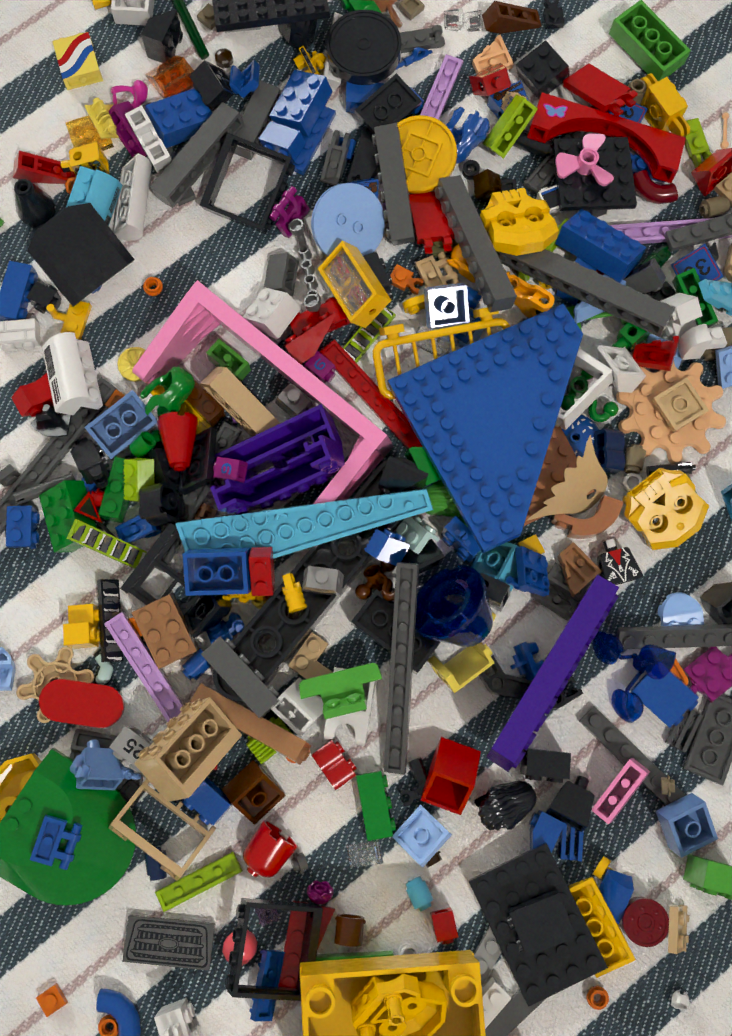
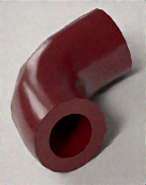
M647 170L633 174L635 192L645 201L655 204H666L678 200V191L674 183L656 184L649 177Z

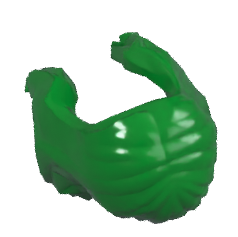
M173 366L167 374L151 381L140 394L142 399L146 398L157 385L164 387L165 392L150 397L145 407V413L149 415L156 406H158V417L170 412L179 413L181 405L194 388L195 380L187 370L179 366Z

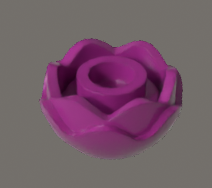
M315 880L311 885H308L307 895L313 903L322 905L329 902L333 897V887L327 881L319 882Z

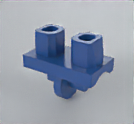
M526 641L513 647L516 655L512 656L515 664L511 665L510 668L511 670L517 668L520 675L524 674L527 680H533L544 662L541 660L535 663L532 655L539 653V648L536 642L527 643Z

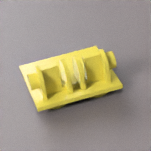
M95 98L92 105H85L84 107L100 138H119L116 134L117 127L113 123L111 115H109V110L114 104L104 105L103 100Z

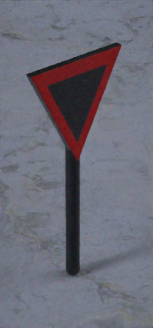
M88 491L74 508L73 512L96 521L106 533L116 537L101 521L91 494Z

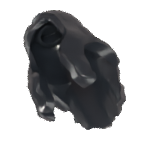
M513 781L491 786L487 793L478 799L476 798L474 803L479 807L478 816L481 817V823L488 830L499 831L501 828L512 830L535 807L537 796L533 787L526 781Z

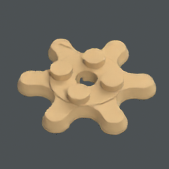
M62 647L58 651L57 658L50 663L45 662L40 655L32 654L27 659V665L34 672V679L29 684L20 685L17 688L16 694L21 700L35 698L39 701L42 689L54 679L92 683L94 673L89 669L75 671L71 667L74 652L70 647ZM39 708L37 719L42 723L51 721L43 715Z

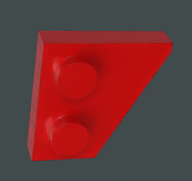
M673 336V340L661 342L660 339L651 343L635 345L632 357L639 367L671 371L679 343V336Z

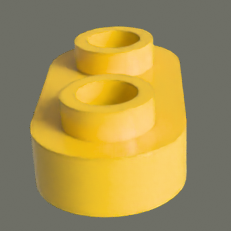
M424 294L404 301L402 303L404 312L414 315L420 312V310L425 309Z

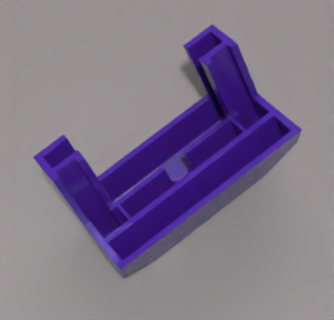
M320 404L215 454L216 460L217 457L236 459L248 463L244 483L227 479L224 480L225 485L221 487L212 486L210 488L218 511L237 515L261 508L268 509L274 506V502L288 500L292 497V494L305 492L310 489L309 486L315 483L319 485L327 482V478L333 476L345 465L342 441L333 418L324 406ZM274 466L273 468L258 474L259 472Z

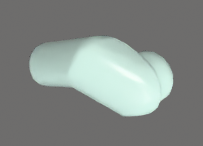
M101 654L95 657L100 666L95 681L97 684L104 685L111 679L113 666L110 662H101Z

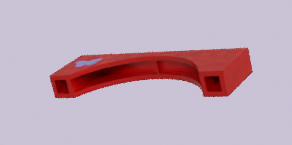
M541 93L537 105L538 110L534 114L527 138L546 143L558 135L575 131L595 132L610 137H628L629 147L637 152L645 161L653 178L672 183L679 168L686 137L607 112L604 113L603 111L550 94Z

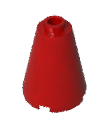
M178 412L165 413L159 416V420H157L169 466L174 468L175 471L186 470V467H189L191 462L198 417L188 412H184L185 416L178 415Z

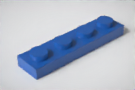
M325 106L309 137L303 136L306 144L296 160L293 161L295 165L294 172L304 176L336 115L335 110Z

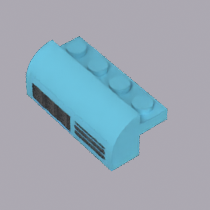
M80 166L66 207L91 203L109 226L123 185L119 180L105 172Z

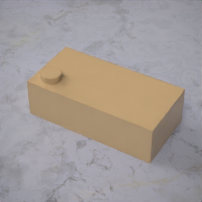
M215 367L200 383L251 437L280 424L227 367Z

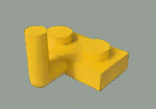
M81 301L74 307L70 304L67 314L58 312L53 304L47 305L46 309L52 318L64 321L60 333L73 332L76 339H82L92 308L90 303Z

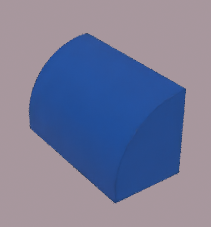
M607 869L599 890L619 925L634 891L633 880L631 876Z

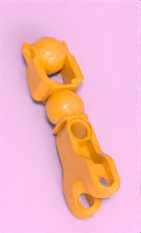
M458 244L452 249L451 259H448L447 263L449 266L456 268L470 282L475 283L473 274L469 272L468 263L463 258ZM509 271L506 273L512 286L515 287L513 289L517 297L514 304L518 306L527 318L536 316V310L546 312L552 308L554 296L541 286L531 285L515 275H510ZM541 298H546L549 303L544 304Z

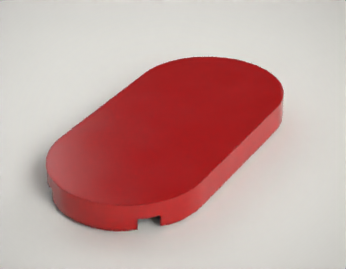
M57 679L49 682L42 689L39 696L40 710L48 719L56 722L97 728H107L115 724L122 717L125 708L123 697L111 686L66 679Z

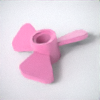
M585 135L582 140L583 150L580 152L579 157L559 153L555 159L558 177L564 179L577 171L581 175L592 173L597 183L601 186H607L614 180L613 175L596 165L599 159L597 151L604 143L605 135Z

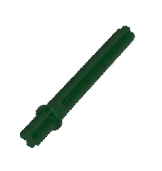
M172 0L201 60H205L209 57V52L184 1Z

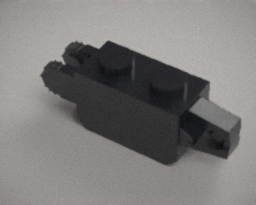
M86 437L76 441V446L71 449L70 453L86 484L95 483L98 489L105 488L109 484L106 477L110 476L107 467L110 465L105 456H103L104 453L100 446H95L92 439L88 440Z

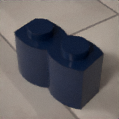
M606 428L595 431L593 445L595 455L602 469L605 472L611 473L623 471L625 468V455L623 452L625 438L623 432Z

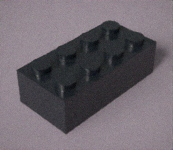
M376 589L353 618L351 625L391 655L394 602L385 600L382 593ZM417 619L413 656V673L415 674L420 671L443 640Z

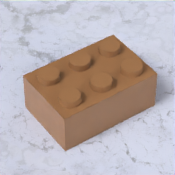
M173 593L131 612L158 669L199 649L195 638L191 637L184 615Z

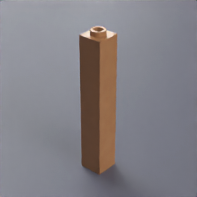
M203 684L199 685L190 700L193 703L199 698L202 700L210 697L237 730L301 765L302 761H306L310 754L311 745L303 739L263 717L261 719L258 718L254 712L225 698Z

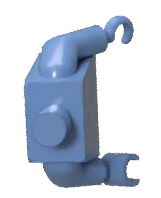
M98 740L88 741L86 744L87 748H84L81 754L75 757L70 766L71 773L76 777L77 789L115 790L123 779L139 780L142 777L141 774L134 773L132 769L124 767L118 758L112 754V749L100 748Z

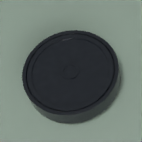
M373 10L349 12L337 19L328 32L326 40L328 62L336 75L349 83L371 85L381 82L395 71L400 62V32L395 23L380 12Z

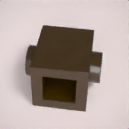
M486 169L473 177L475 198L489 203L492 193H502L500 174Z

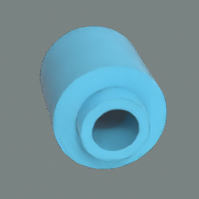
M421 876L405 883L407 887L406 892L414 909L419 908L421 912L432 906L433 896Z

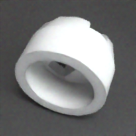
M679 990L675 991L672 994L671 1006L681 1010L689 1009L690 1000L687 993L683 991V994H680Z

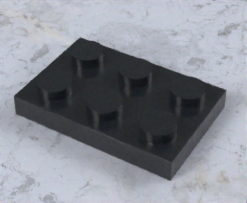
M396 73L356 108L355 114L375 134L374 127L402 121L419 107L422 101Z
M210 427L195 437L190 466L186 467V470L180 471L178 492L184 496L213 482L216 429Z

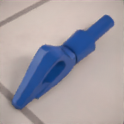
M416 47L410 56L402 59V62L398 64L395 70L403 66L407 67L413 62L425 58L433 53V51Z

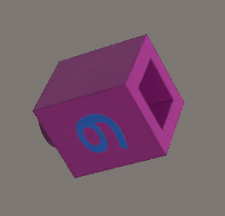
M319 351L304 364L305 368L324 384L326 382L329 383L336 375L335 365Z
M217 457L213 466V477L244 483L248 463L236 459Z

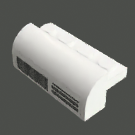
M63 332L50 337L43 345L42 351L55 412L74 415L80 407L99 410L103 403L89 342L76 339L73 332Z

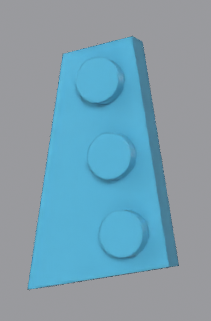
M707 279L700 281L698 284L704 301L718 309L724 308L726 314L732 316V283Z

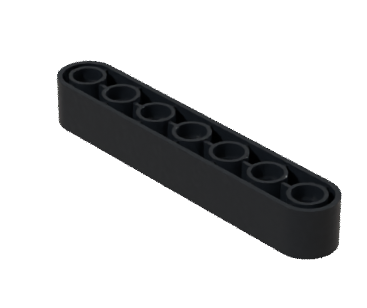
M395 457V459L417 468L416 464L406 458ZM388 460L384 461L375 470L352 499L383 495L380 492L381 490L378 489V485ZM404 519L311 547L291 571L295 581L300 582L302 588L304 570L308 566L337 569L344 575L343 594L373 558V556L365 552L364 548L367 547L366 544H369L375 530L384 531L386 528L394 532ZM342 541H351L355 545V551L350 555L341 554L337 548ZM283 581L273 593V596L267 600L232 642L236 646L233 650L238 656L242 653L250 661L248 664L249 668L252 671L257 669L265 678L262 682L268 686L341 596L302 591L307 608L303 609V613L298 619H290L285 613L287 601L282 587H285ZM271 635L275 637L276 646L272 651L263 652L260 650L259 641L263 636ZM214 669L213 682L218 692L232 701L244 702Z

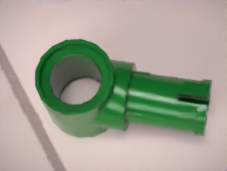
M154 430L151 433L142 432L129 446L132 454L138 458H143L155 447L156 443L162 441L160 434L158 435L159 430Z

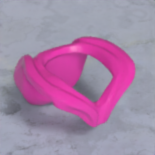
M141 80L134 81L132 87L119 85L111 88L114 105L117 104L116 93L126 91L131 92L134 96V101L131 104L134 109L142 105L148 95V87Z

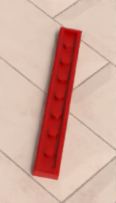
M335 339L320 351L323 356L335 365V371L407 450L411 447H423L404 414L390 399L385 398L380 393L378 386Z

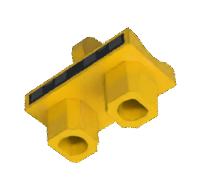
M300 47L301 54L293 59L298 69L301 70L308 66V69L304 72L320 75L317 67L320 70L324 68L325 55L313 51V57L311 58L305 47Z

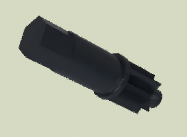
M674 462L673 464L646 466V474L648 477L658 468L681 470L685 474H692V471L696 470V465H692V462Z

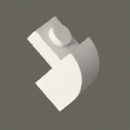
M702 324L687 330L680 337L677 348L682 360L700 359L706 349L725 348L727 341L721 327L708 328L707 324Z

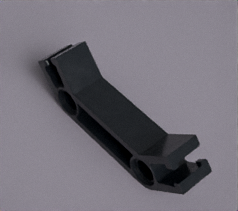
M492 655L491 658L494 661L492 668L495 674L488 677L485 672H482L478 675L484 686L494 695L520 701L532 681L505 674L494 655ZM573 676L569 678L568 683H576ZM494 678L501 680L502 686L500 689H495L492 686ZM575 687L572 689L574 693L565 697L562 691L558 697V702L552 709L560 708L584 693L581 689Z

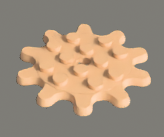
M674 361L671 371L658 370L656 372H649L645 367H640L646 377L632 393L617 392L616 394L617 402L626 405L630 410V415L619 422V431L624 434L630 432L640 434V445L646 450L645 457L650 456L656 448L664 449L671 464L682 461V452L688 446L695 448L700 454L708 453L711 445L705 437L706 430L709 428L721 429L726 425L725 417L715 413L712 409V403L723 396V388L719 385L706 387L701 383L700 376L704 369L703 365L698 362L692 363L685 371L678 370L675 367ZM687 377L709 411L673 433L652 399Z

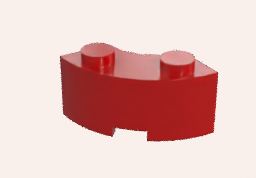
M47 373L35 382L20 386L11 397L22 417L30 415L31 417H36V414L42 413L44 405L54 406Z

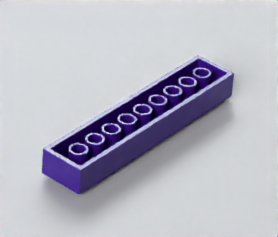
M598 574L596 575L488 753L487 759L508 772L512 767L517 768L526 754L522 750L525 749L527 751L536 737L533 731L538 732L547 718L544 713L548 715L550 710H552L558 700L555 696L559 697L564 690L569 678L574 673L581 658L589 648L591 641L608 616L610 609L619 596L616 594L619 589L618 586Z

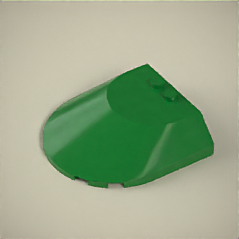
M52 748L36 768L0 822V877L46 903L76 905L91 901L109 891L126 872L136 845L128 839L124 841L109 829L110 824L127 804L121 792L117 789H77L76 777L70 771V766L74 760L57 749ZM129 808L120 821L136 832L134 815ZM46 814L67 820L65 830L68 831L72 830L74 823L82 825L80 832L82 836L80 842L76 843L73 852L75 856L73 861L70 862L68 870L59 868L61 859L55 858L52 866L30 860ZM62 838L58 849L64 851L68 840Z

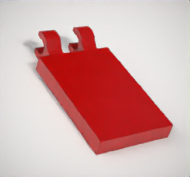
M590 63L563 80L564 88L604 113L609 110L615 116H619L624 112L620 109L626 104V106L632 107L636 104V101L633 100V98L638 96L636 91L631 90L628 86Z
M435 191L410 194L409 199L417 244H423L425 254L433 253V242L442 241L444 252L452 251L451 244L452 239H455L452 228L448 225L445 213L442 212L441 204L435 196Z

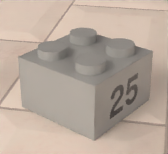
M125 726L110 745V748L113 750L112 754L121 761H128L131 763L129 767L140 774L141 771L134 763L139 758L138 754L147 746L149 747L153 741L136 727Z

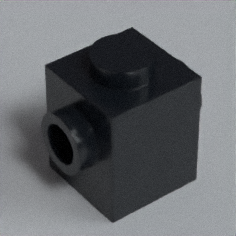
M37 281L26 297L34 308L43 314L45 312L49 313L46 309L49 304H53L57 310L62 299L54 286L50 284L45 286Z

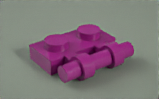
M293 186L282 194V199L278 204L274 205L269 216L273 221H276L278 217L280 218L275 225L282 235L290 238L292 235L288 227L289 223L294 219L303 220L310 210L302 196L296 195L294 197L297 189Z

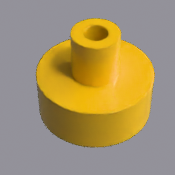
M603 856L593 875L601 879L607 869L612 870L608 867L611 860Z

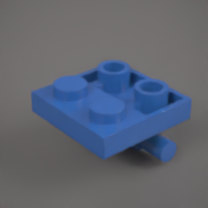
M523 546L515 548L517 578L508 576L506 583L522 592L535 593L542 597L549 595L550 583L547 574L548 562L546 556Z

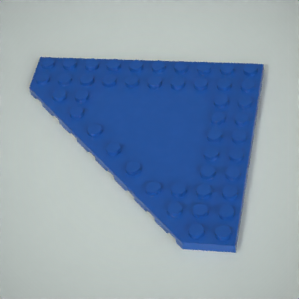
M564 304L387 380L391 392L482 553L521 536L583 336L582 331Z

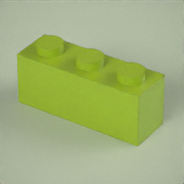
M516 94L482 144L504 159L538 108L526 98Z

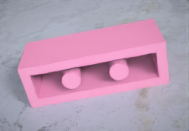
M634 758L629 759L591 811L607 824L613 822L650 771Z

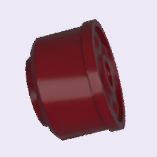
M633 897L629 900L619 925L623 933L635 944L642 947H653L661 943L667 936L669 918L663 906L658 902L645 897Z

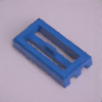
M565 824L561 831L559 859L582 861L584 831H577L576 856H574L575 828L570 826L569 855H565L567 824Z

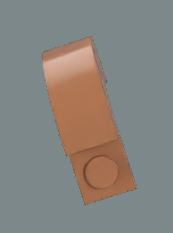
M604 495L600 499L593 517L577 519L565 514H556L552 516L550 523L555 524V527L561 530L569 529L567 534L569 538H592L604 532L615 522L624 502Z

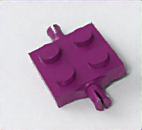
M711 647L684 668L683 671L690 679L692 685L690 688L695 693L703 694L711 703L732 687V653L727 656L717 647Z

